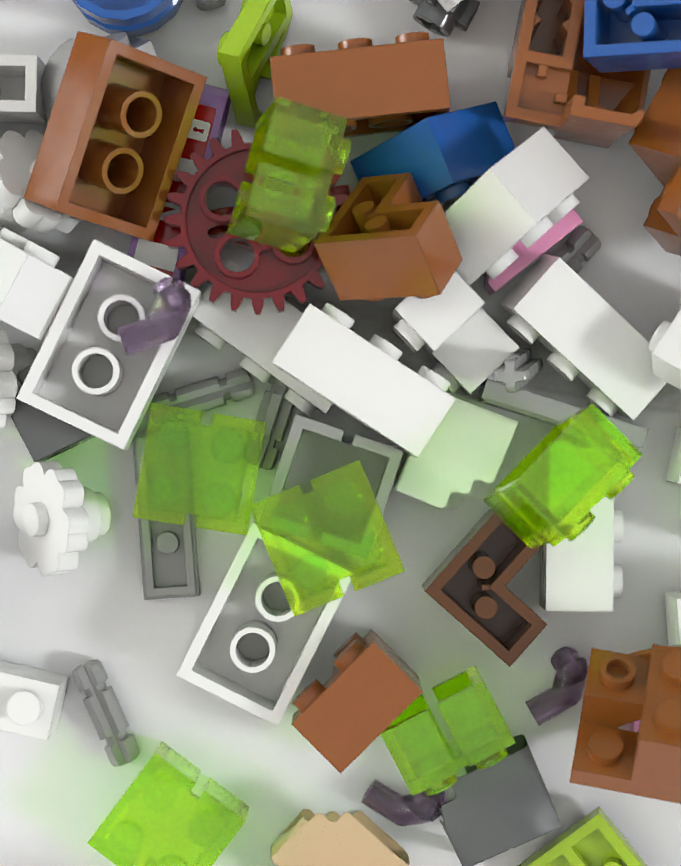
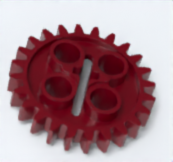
M256 126L252 142L244 143L238 130L234 129L231 133L232 147L226 149L214 137L211 138L209 141L213 156L207 160L200 154L193 152L190 156L197 168L194 175L183 171L176 173L178 180L186 187L185 193L173 192L167 195L168 201L181 208L180 213L164 217L166 225L180 228L181 234L168 240L167 245L170 249H185L187 252L175 265L179 271L196 267L198 271L192 278L190 285L197 289L210 282L213 286L210 291L209 301L213 304L224 293L230 294L232 312L238 311L244 299L252 300L255 315H260L264 300L272 299L276 309L281 313L284 312L285 307L284 295L291 293L297 301L304 304L306 302V295L303 285L308 282L320 290L325 287V283L318 273L320 268L325 269L314 243L336 214L335 209L342 206L348 195L331 194L330 189L339 181L340 175L338 172L324 176L320 174L319 171L326 159L323 153L309 161L304 158L307 140H300L292 150L285 147V130H279L273 143H266L261 126ZM273 173H284L295 184L294 193L284 201L271 200L262 190L264 180ZM218 187L231 188L240 198L238 207L229 215H216L207 207L209 194ZM300 205H305L308 208V213L303 216L269 222L266 228L267 234L263 236H256L254 229L250 227L218 238H210L208 235L209 230L212 228L240 224L250 220L249 210L253 208H260L263 216L274 215ZM295 227L301 229L309 238V249L299 257L285 256L277 247L278 235L287 228ZM233 242L246 243L254 252L252 265L242 272L230 271L222 264L221 256L223 250Z

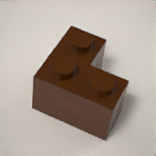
M494 503L426 579L422 587L429 596L509 667L548 625L506 587L543 543L505 509Z

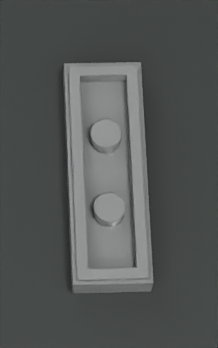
M486 379L481 384L477 396L480 399L479 402L606 442L615 443L629 449L639 450V448H643L649 430L522 389L518 392L508 393L506 392L505 384Z
M189 431L136 434L132 442L144 600L200 596Z

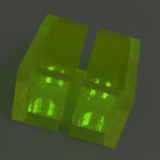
M276 97L256 123L243 171L254 175L253 183L245 181L240 183L227 233L292 253L308 242L314 241L318 231L325 233L330 225L336 203V198L328 196L330 181L334 173L342 174L350 152L351 140L343 138L348 119Z
M151 403L132 517L185 525V513L194 514L193 526L196 528L247 536L266 422L214 413L210 416L209 426L200 424L203 411Z
M592 403L558 422L483 501L530 549L544 545L546 542L555 547L565 538L570 542L577 538L589 527L596 517L590 509L605 496L609 500L613 499L630 484L635 475L629 469L643 454Z
M359 459L311 478L310 482L313 490L304 494L299 483L249 505L294 617L343 597L344 591L339 581L343 578L350 576L356 592L405 571Z
M475 665L432 687L438 700L437 705L455 740L447 743L422 693L381 733L412 796L422 791H425L427 796H432L448 789L457 782L455 774L459 773V769L467 765L470 767L474 764L478 770L488 768L503 760L508 755L506 748L516 743Z
M162 741L96 827L87 844L116 866H212L246 822L249 806L211 777L204 784L198 797L191 790L195 786L201 770Z

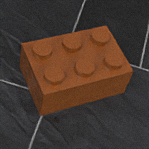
M78 31L24 198L54 211L153 242L207 77L114 39Z
M427 32L401 34L395 37L394 44L375 46L372 45V39L369 38L348 39L339 42L337 50L315 52L314 45L297 44L282 48L281 56L269 57L278 132L280 129L285 130V144L298 143L302 139L310 142L402 132L425 118L449 113L451 109L444 39L430 40L429 33Z

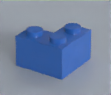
M585 0L583 57L600 73L681 68V0Z
M495 101L425 118L356 157L350 163L358 182L362 177L411 172L423 202L437 200L441 205H445L458 200L492 166L512 152L515 146L498 104Z

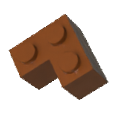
M411 172L362 177L314 243L340 301L365 299L366 301L375 302L385 298L413 296L419 299H426L435 295H441L463 260L440 202L422 201Z
M372 629L363 638L357 632L352 634L333 654L336 658L333 661L335 665L333 667V675L323 685L317 679L312 681L292 703L298 710L293 714L291 725L340 774L423 692L418 675Z

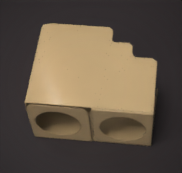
M303 809L271 845L270 859L276 866L410 865L407 852L362 811H356L353 815L349 812H344L341 816L336 811H332L324 816L322 813L315 815L311 810Z

